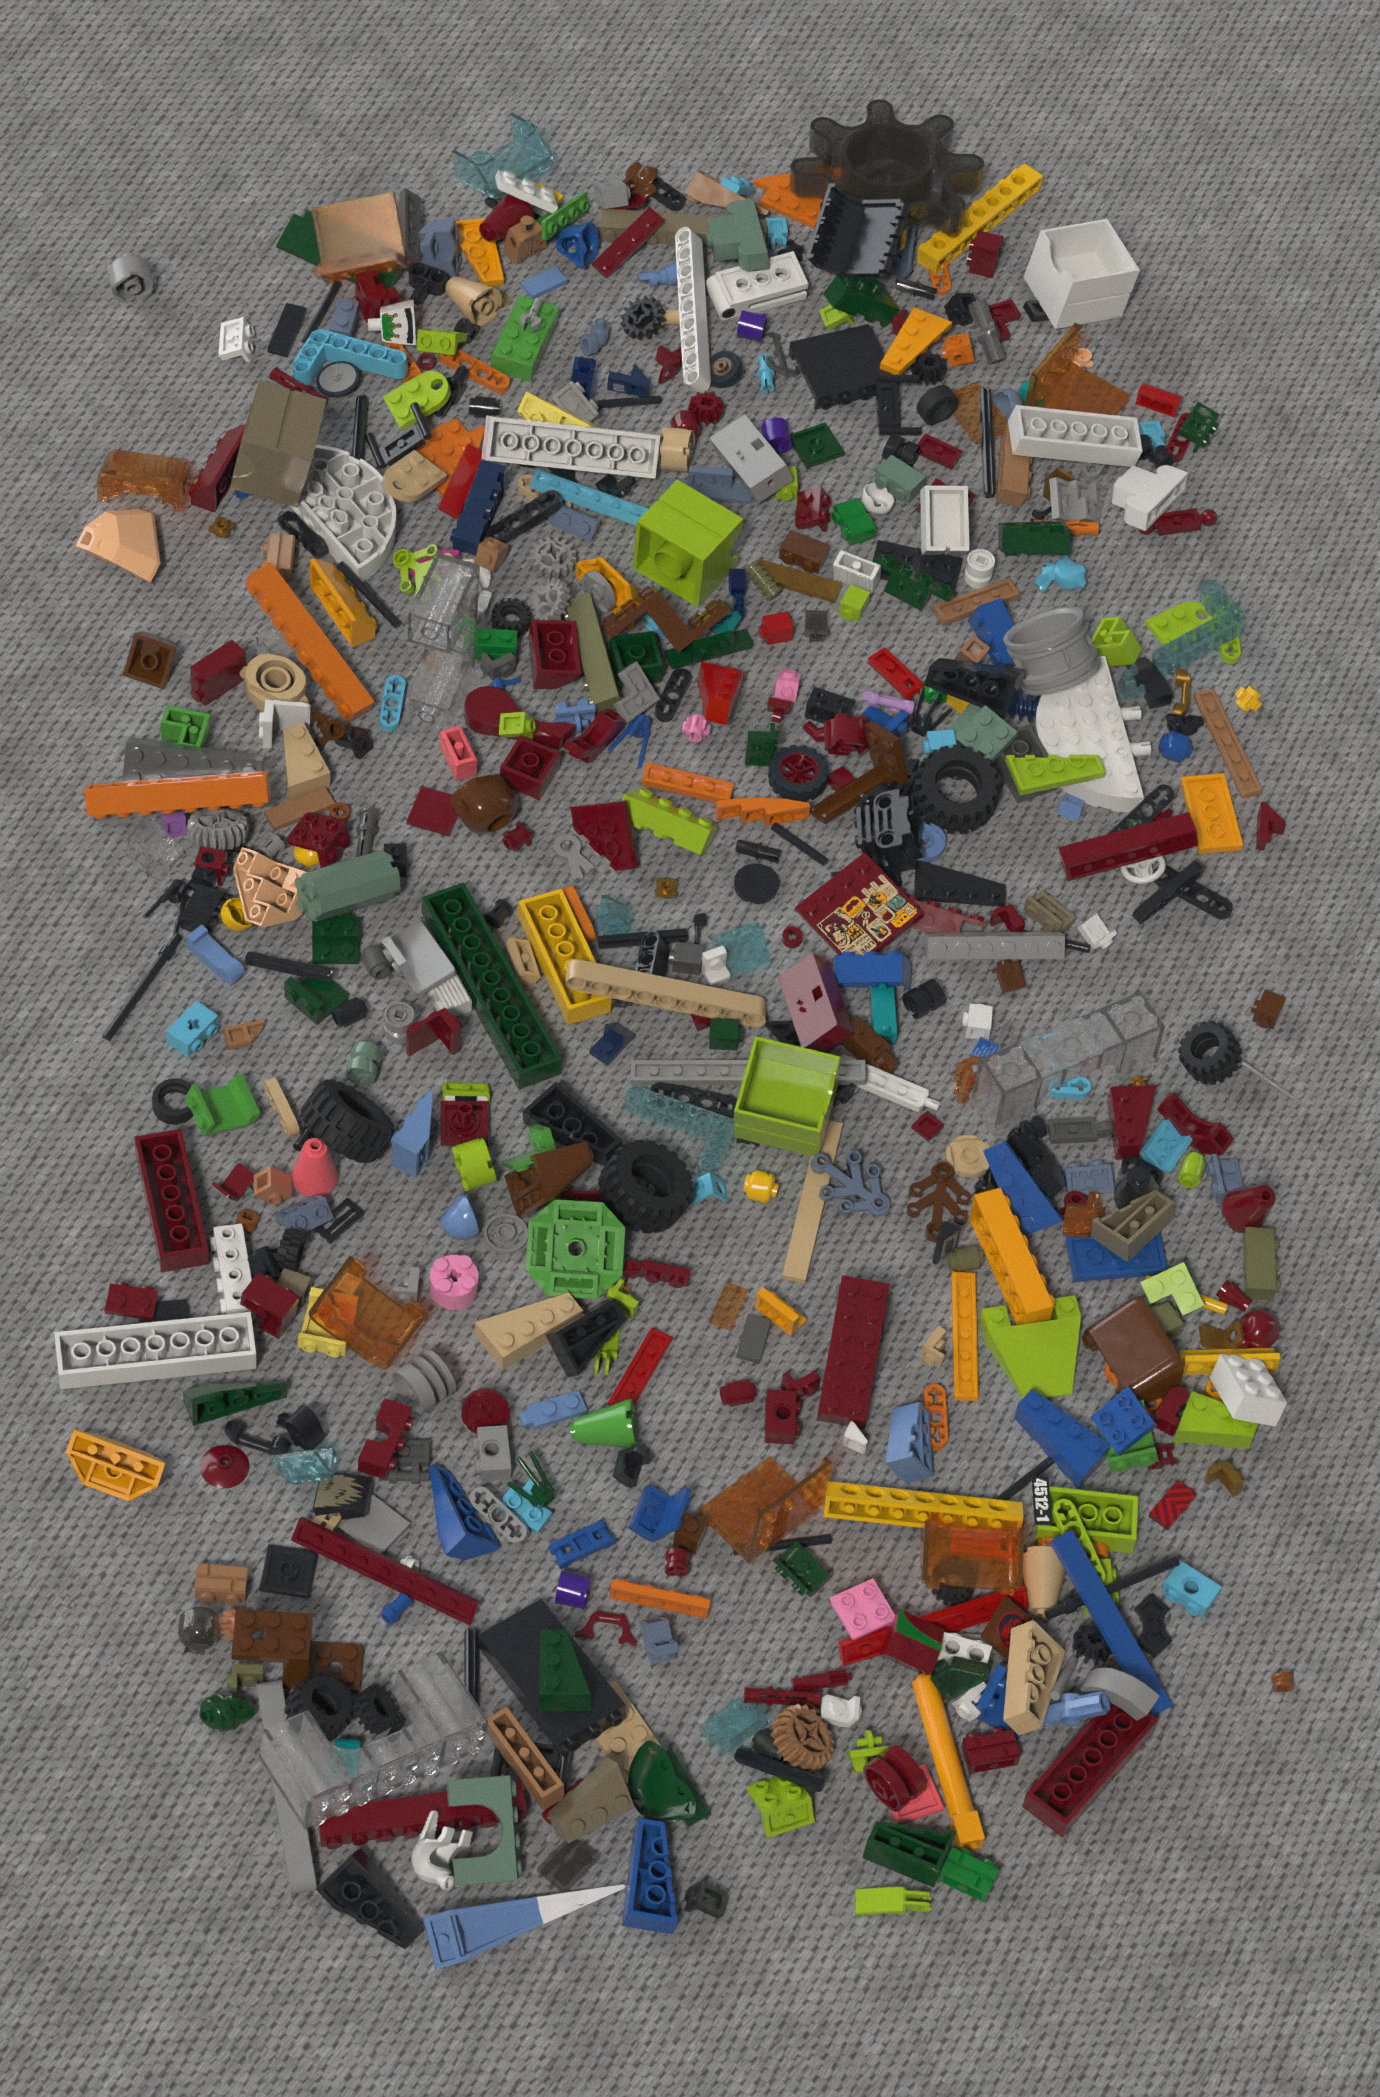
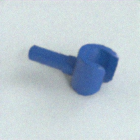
M497 677L493 680L492 687L505 691L504 687L520 683L521 680L518 677L503 681L502 678Z

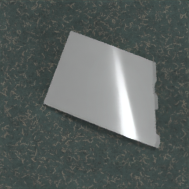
M1058 477L1049 479L1052 520L1075 521V519H1079L1082 522H1096L1100 520L1101 510L1104 505L1100 497L1101 493H1107L1106 486L1096 482L1088 485L1078 480L1068 482Z

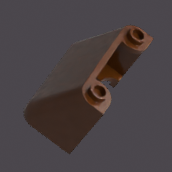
M587 1142L534 1154L530 1158L531 1162L534 1161L535 1168L521 1172H511L504 1176L513 1207L518 1217L521 1219L530 1217L551 1203L591 1166L594 1157L592 1150L588 1148Z
M1141 1296L1128 1300L1085 1329L1082 1336L1084 1346L1092 1352L1099 1350L1118 1380V1388L1115 1390L1116 1396L1126 1387H1130L1140 1401L1144 1400V1404L1165 1397L1171 1387L1180 1386L1183 1371L1181 1358Z

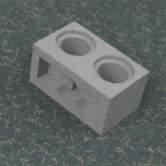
M618 178L592 181L594 200L602 208L609 209L628 205L630 189Z

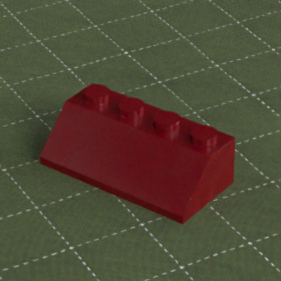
M245 425L228 430L223 439L220 438L218 440L214 454L211 453L209 455L205 469L202 468L200 470L196 484H192L190 487L191 505L214 513L216 512L230 488Z

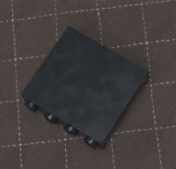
M869 324L790 342V359L796 360L815 400V410H827L839 404L848 405L852 401L869 400L871 397L876 396V374H892L880 369V363L884 358V354Z

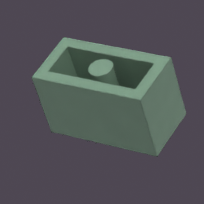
M891 455L876 469L874 482L880 489L887 488L897 500H903L909 504L924 487L926 476Z

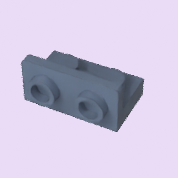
M1211 1154L1210 1161L1206 1163L1207 1176L1212 1178L1210 1192L1212 1197H1216L1217 1204H1222L1225 1196L1230 1191L1243 1187L1237 1159L1218 1160L1217 1154Z
M1103 1160L1090 1162V1166L1081 1167V1163L1067 1164V1168L1061 1170L1065 1179L1066 1194L1071 1191H1078L1086 1196L1115 1192L1111 1164L1104 1165Z
M314 1194L274 1214L277 1223L285 1225L286 1229L290 1228L304 1233L333 1219L325 1196Z

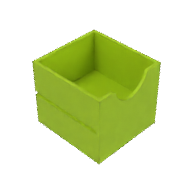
M677 479L637 521L633 569L699 608L738 566L739 557L737 555L731 557V550L735 540L742 531L743 518Z
M755 1036L734 1110V1138L812 1157L820 1153L839 1085L840 1056Z

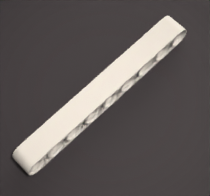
M682 227L675 235L683 380L695 392L702 394L705 390L709 389L711 384L702 239L688 227Z

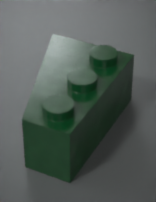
M1063 521L999 523V550L1007 556H1014L1017 553H1025L1027 555H1070V528Z
M566 1629L541 1630L540 1712L592 1711L591 1694Z

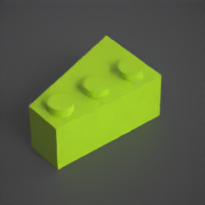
M1192 1391L1173 1443L1219 1445V1447L1249 1449L1259 1423L1233 1419L1223 1402Z

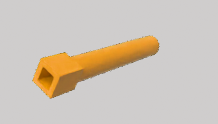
M920 1674L912 1682V1687L950 1817L951 1831H956L954 1838L956 1848H965L967 1850L982 1848L985 1840L978 1812L974 1811L937 1679L933 1675Z

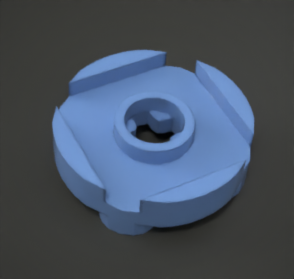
M922 821L920 839L922 841L927 840L928 842L927 845H922L924 858L916 860L930 863L942 856L945 850L946 836L940 827L935 826L933 823H930V825L923 824Z

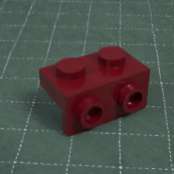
M821 486L798 492L795 517L797 529L819 526L822 532L828 531V523L830 522L829 509L832 501L830 495L826 494Z
M125 1282L110 1283L104 1310L105 1314L153 1321L156 1304L159 1302L158 1290L151 1286L132 1287Z

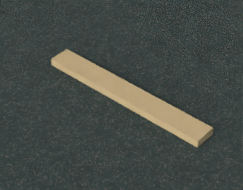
M829 1120L820 1153L827 1155L830 1159V1164L833 1165L843 1123ZM812 1156L782 1274V1279L803 1284L806 1282L825 1202L820 1199L819 1191L822 1186L829 1185L831 1177L827 1173L816 1174L812 1171L810 1167ZM818 1159L817 1163L820 1165H824L825 1161L823 1159ZM827 1190L822 1192L824 1196H826Z

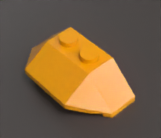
M602 557L582 560L576 563L575 576L581 582L582 577L587 572L596 571L611 585L616 598V606L611 609L614 614L621 610L620 606L629 599L633 601L638 597L637 588L630 584L620 571L615 570ZM635 620L627 626L630 630L634 629Z
M77 1429L73 1430L66 1450V1455L70 1459L83 1485L126 1501H131L157 1488L166 1466L164 1461L150 1453L101 1435Z

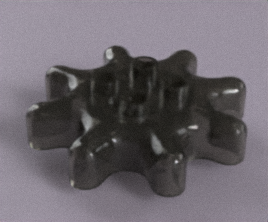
M877 99L869 102L867 105L866 121L857 126H844L828 117L814 119L810 124L809 147L811 152L817 157L797 158L791 163L789 187L792 194L797 197L823 199V201L829 183H836L846 194L862 200L902 199L905 203L909 204L906 219L903 220L904 225L900 238H896L898 239L896 254L905 249L908 229L912 227L930 226L946 235H955L962 230L966 203L958 195L972 194L980 190L983 180L984 161L975 154L949 152L952 146L954 122L949 116L938 114L919 125H907L895 118L893 106L890 102Z

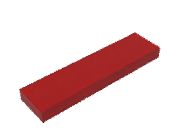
M469 443L466 445L437 509L454 519L459 516L471 489L482 458L481 450Z
M651 1327L608 1401L609 1406L628 1399H632V1404L636 1405L673 1341V1337Z

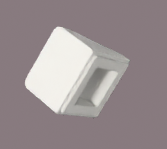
M851 1421L844 1433L842 1444L854 1451L865 1454L868 1441L855 1423Z

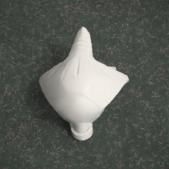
M432 1810L427 1817L424 1829L412 1852L411 1862L414 1872L421 1880L431 1884H438L441 1889L449 1891L454 1885L450 1862L460 1851L470 1847L473 1832L463 1829L459 1842L451 1843L455 1829L444 1826L441 1835L436 1840L435 1831L436 1823L438 1822V1812Z

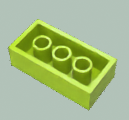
M1049 1486L1052 1525H1035L1034 1543H1037L1039 1539L1044 1537L1057 1538L1061 1536L1053 1519L1052 1509L1056 1501L1068 1499L1075 1505L1091 1542L1105 1544L1109 1547V1551L1132 1554L1137 1537L1138 1496ZM1060 1506L1058 1513L1065 1515L1066 1522L1063 1525H1066L1069 1522L1067 1518L1069 1509H1064ZM1069 1528L1067 1532L1073 1530L1077 1539L1081 1535L1077 1528Z

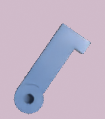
M200 925L186 936L187 949L229 985H232L245 975V970L237 959L232 958L208 934V930L203 925Z

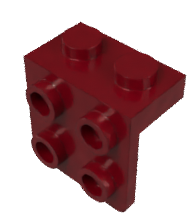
M308 812L297 823L286 838L288 845L317 852L320 868L333 865L338 861L339 856L349 846L351 837L346 821Z
M444 1007L439 1011L432 1012L419 1023H413L406 1031V1054L411 1056L439 1039L452 1055L460 1052L462 1041L461 1022L457 1017H453Z

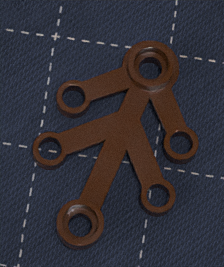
M944 1161L935 1164L932 1167L930 1176L919 1183L911 1184L909 1189L912 1197L919 1198L923 1195L922 1192L925 1189L936 1184L935 1191L916 1203L908 1204L906 1210L908 1216L916 1218L923 1209L934 1203L932 1220L927 1224L925 1230V1237L931 1242H937L938 1235H932L931 1232L935 1231L938 1234L940 1232L943 1205L954 1216L953 1220L957 1225L966 1224L968 1214L961 1210L945 1192L946 1185L956 1195V1201L960 1205H967L970 1202L971 1195L968 1191L963 1190L955 1181L953 1167ZM939 1172H945L947 1175H940ZM919 1188L921 1191L916 1193L912 1189ZM964 1195L967 1197V1200H961L959 1196ZM910 1208H916L918 1211L913 1213L910 1211ZM962 1215L965 1219L959 1220L956 1216Z

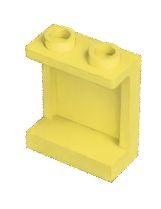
M311 1287L308 1308L301 1333L298 1335V1347L308 1353L319 1351L333 1358L345 1357L358 1311L359 1296Z

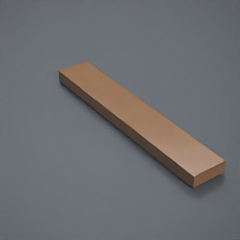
M1214 688L1193 693L1198 709L1241 798L1245 799L1262 795L1263 789Z

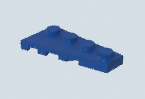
M1007 1141L983 1150L998 1188H1001L1004 1196L1007 1195L1010 1200L1011 1212L1019 1220V1229L1022 1235L1027 1236L1064 1221V1218L1053 1207L1047 1195H1044L1036 1180L1027 1172L1024 1164Z

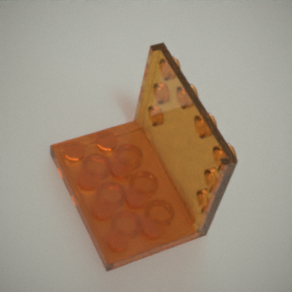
M394 191L319 207H311L321 263L318 264L319 267L313 268L316 278L328 283L335 280L355 278L356 273L376 269L377 273L408 267Z
M1075 322L1032 372L1024 406L1117 415L1129 401L1130 394L1073 363L1079 352L1077 346L1082 340L1080 335L1082 326Z
M769 1456L701 1507L698 1515L750 1564L776 1542L820 1510L824 1502L823 1496L827 1490L826 1485L831 1476L830 1471L833 1462L825 1456L819 1468L797 1483Z

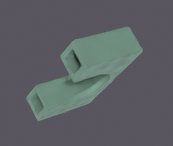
M510 1776L447 1780L448 1807L484 1806L496 1814L502 1829L500 1842L490 1854L483 1857L452 1859L454 1886L517 1881V1876L521 1875L522 1872L521 1860H516L515 1849H520L519 1833H514L513 1824L518 1823L517 1807H512V1797H516L515 1781H511Z

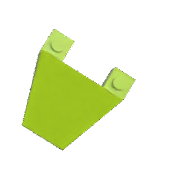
M1075 1295L1054 1298L1055 1308H1053L1052 1320L1011 1326L1006 1305L982 1309L979 1323L984 1342L1022 1398L1031 1389L1044 1398L1072 1395L1081 1313Z

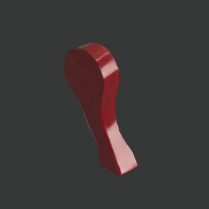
M492 686L474 689L468 694L464 704L465 723L471 730L483 735L501 737L499 735L500 715L502 713L523 712L505 691ZM534 719L536 730L533 733V741L560 750L566 739L576 736V724L567 722L550 723ZM506 737V738H508V739H513V740H517L519 737Z

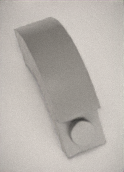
M1111 1668L1094 1669L1080 1688V1692L1083 1695L1103 1691L1107 1694L1110 1703L1123 1709L1136 1721L1146 1716L1159 1698L1155 1691L1140 1680Z

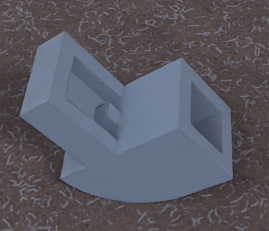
M665 1617L639 1622L649 1662L656 1664L676 1659L675 1653L679 1652L678 1643L672 1639L669 1620Z

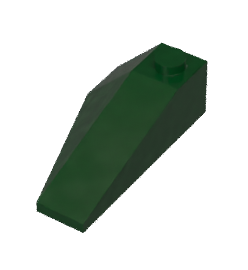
M285 1383L204 1384L201 1386L194 1385L183 1391V1401L193 1426L287 1398Z

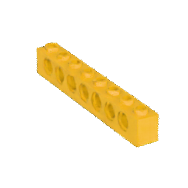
M1025 163L1018 169L1015 168L1008 177L1001 179L992 190L989 189L982 198L975 200L956 219L949 221L941 231L934 233L932 238L926 243H922L917 250V262L928 270L930 267L933 273L937 275L943 270L944 266L940 264V262L944 263L943 259L947 261L948 266L969 248L971 239L976 238L978 231L989 232L1041 190L1043 175Z
M826 1481L823 1517L1020 1539L1023 1523V1502Z

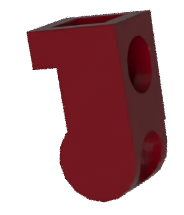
M1171 1387L1153 1418L1157 1424L1155 1428L1172 1437L1180 1422L1177 1415L1185 1410L1189 1398V1393L1184 1387Z

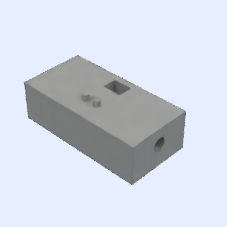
M745 414L709 437L716 453L728 468H732V473L757 504L793 481L786 463Z

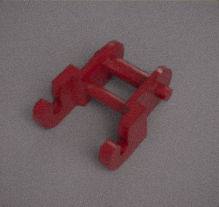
M1154 1443L1160 1461L1156 1462L1154 1466L1151 1465L1147 1468L1148 1470L1162 1469L1163 1465L1171 1464V1466H1174V1464H1177L1178 1460L1173 1458L1172 1451L1175 1449L1174 1445L1159 1446V1443ZM1162 1452H1167L1168 1459H1163Z

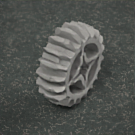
M230 808L197 811L195 815L190 816L187 825L188 839L192 845L198 848L206 847L222 851L225 849L232 850L233 847H239L240 844L245 843L249 833L247 817H244V814L241 812L238 813V810H230Z

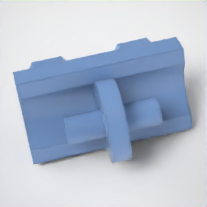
M588 699L579 700L577 706L569 707L566 702H558L555 709V723L567 722L576 724V734L581 733V727L589 726L595 719V704L590 705Z

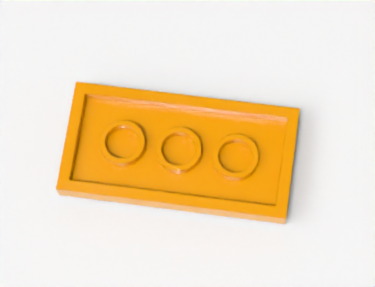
M1225 774L1181 777L1180 785L1186 809L1190 813L1197 830L1198 846L1196 848L1198 854L1242 851L1243 842Z

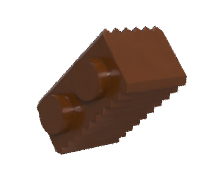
M789 530L780 546L778 559H781L785 564L799 566L806 572L819 574L829 556L830 545Z

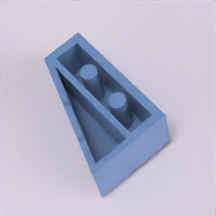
M920 1402L893 1408L885 1463L905 1483L933 1477L930 1412Z

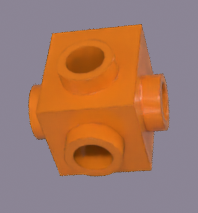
M968 333L943 338L945 347H941L942 354L945 360L948 359L950 367L974 362Z

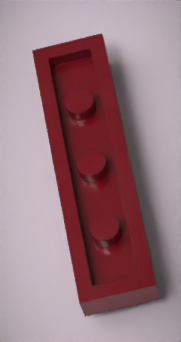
M649 206L592 263V266L608 279L664 224L665 220Z

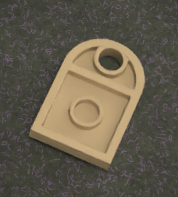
M413 450L385 471L382 485L384 490L393 498L404 502H414L445 482L447 474Z

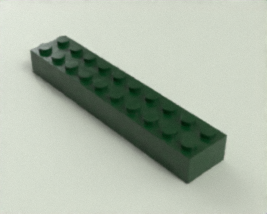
M462 882L423 896L421 913L440 948L454 966L472 1000L475 1012L518 1090L560 1075L562 1057L465 883Z

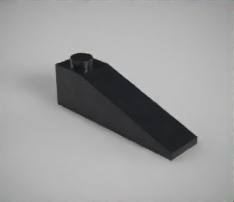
M361 1848L350 1855L316 1889L333 1909L340 1913H346L356 1919L355 1921L361 1925L366 1924L377 1929L379 1935L404 1949L424 1931L378 1866Z

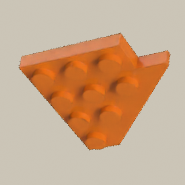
M833 165L757 178L754 180V185L767 191L761 198L760 205L814 229L829 183H836L843 190L851 179L852 173Z
M455 418L431 429L432 438L425 440L426 443L415 450L447 474L445 482L435 488L441 497L448 486L466 445L469 443L480 450L485 431L484 425L468 432L461 422Z

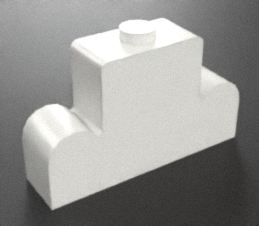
M1163 465L1158 467L1156 474L1142 468L1132 466L1122 477H1118L1114 483L1112 504L1125 509L1124 521L1127 524L1146 531L1186 491L1188 472L1169 465Z

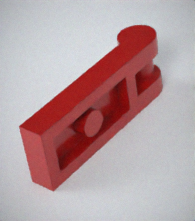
M885 647L868 657L867 663L894 687L905 700H912L914 695L919 694L921 688L924 687L923 682Z

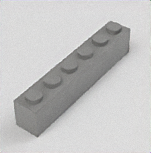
M925 932L924 955L928 960L1065 959V935L1061 932Z

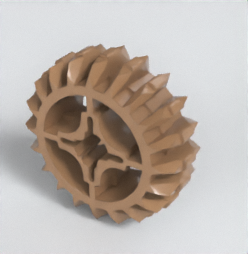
M797 1704L786 1707L774 1718V1722L771 1725L773 1731L770 1734L775 1739L773 1745L777 1746V1753H781L784 1757L783 1761H788L790 1766L806 1772L819 1770L832 1758V1753L835 1751L832 1747L835 1741L830 1738L832 1732L828 1731V1724L822 1721V1716L816 1715L815 1709L809 1710L807 1705L800 1706Z

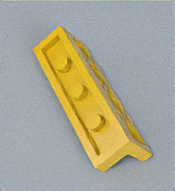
M1274 1348L1179 1350L1178 1353L1183 1365L1182 1375L1212 1374L1220 1354L1228 1356L1237 1355L1249 1360L1258 1359L1265 1364L1269 1373L1277 1371L1281 1360L1280 1353H1275Z

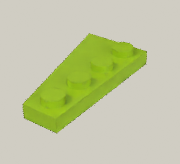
M1006 755L1005 759L1020 796L1104 778L1106 773L1098 755H1069V757L1048 755L1047 758H1035V755L1015 758L1014 755Z

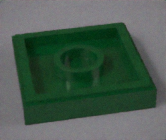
M826 423L790 434L792 447L806 469L843 457L845 454Z

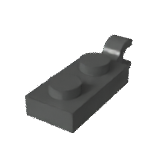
M1095 1117L1048 1119L1047 1124L1050 1144L1097 1142L1098 1136L1100 1138L1112 1137L1111 1131H1113L1112 1122L1096 1123Z

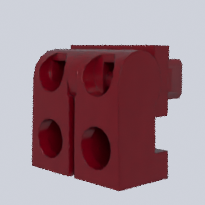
M376 269L355 274V301H359V309L367 323L368 319L380 318V307L396 304L399 301L396 287L385 289L383 283L378 284Z

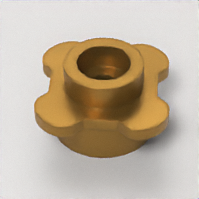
M216 517L214 524L209 526V531L217 537L226 538L229 536L231 529L235 528V524L232 521L228 522L223 517Z
M656 879L657 889L654 893L657 897L673 899L677 896L675 891L678 886L677 880Z
M1142 1075L1129 1079L1130 1082H1128L1127 1086H1148L1147 1081H1150V1078H1143Z

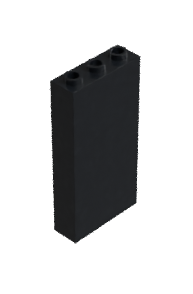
M540 1599L478 1634V1645L489 1663L563 1756L568 1752L576 1751L583 1743L590 1739L598 1738L607 1729L620 1725L626 1719V1705L568 1633L591 1694L592 1711L540 1712L541 1630L565 1629L544 1601Z

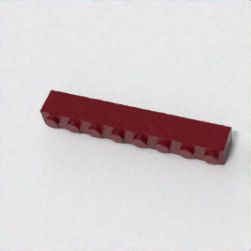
M522 1781L515 1782L516 1797H512V1807H517L518 1823L522 1819H526L527 1811ZM447 1791L317 1809L321 1847L327 1846L328 1849H338L342 1844L348 1843L361 1846L370 1840L377 1839L380 1842H389L394 1837L404 1836L407 1839L416 1838L422 1833L427 1817L432 1810L438 1812L435 1835L441 1834L444 1826L462 1832L463 1829L469 1830L471 1826L481 1825L483 1828H490L500 1821L493 1811L484 1806L448 1807Z

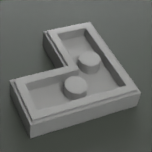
M638 662L632 663L618 673L629 693L613 705L619 715L626 720L625 723H627L660 700Z

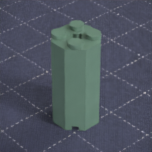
M380 850L303 873L299 878L295 879L298 896L296 902L297 909L300 913L304 912L306 917L317 922L392 899L396 896L394 893L399 892L401 889L399 871L397 867L393 868L390 863L394 861L392 856Z

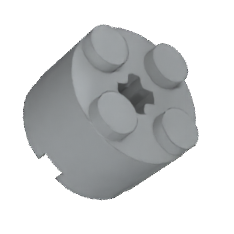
M128 252L107 266L109 283L116 300L127 302V298L138 297V300L147 298L152 293L153 279L149 264L144 258L134 256L133 253Z

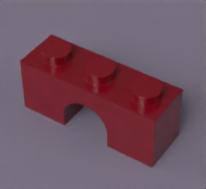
M384 1398L376 1416L375 1430L386 1434L388 1438L384 1441L366 1440L358 1458V1471L384 1480L387 1479L389 1472H394L398 1461L396 1455L398 1451H403L406 1443L405 1434L407 1431L411 1432L415 1422V1418L412 1417V1407Z

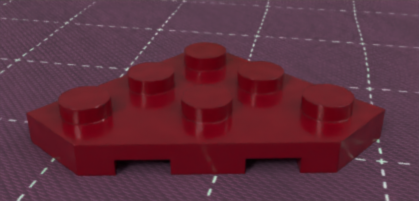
M627 800L570 807L574 830L579 835H584L590 841L589 845L600 856L604 855L611 862L609 865L615 871L638 868Z

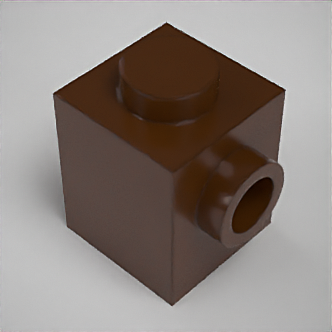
M1265 989L1260 1001L1255 1000L1251 1009V1012L1254 1013L1252 1021L1261 1028L1274 1030L1284 1008L1286 997Z
M684 1513L682 1524L674 1534L673 1546L685 1549L696 1555L705 1537L707 1522Z

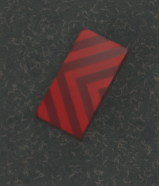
M1177 1480L1150 1511L1148 1517L1166 1530H1169L1194 1501L1197 1493Z

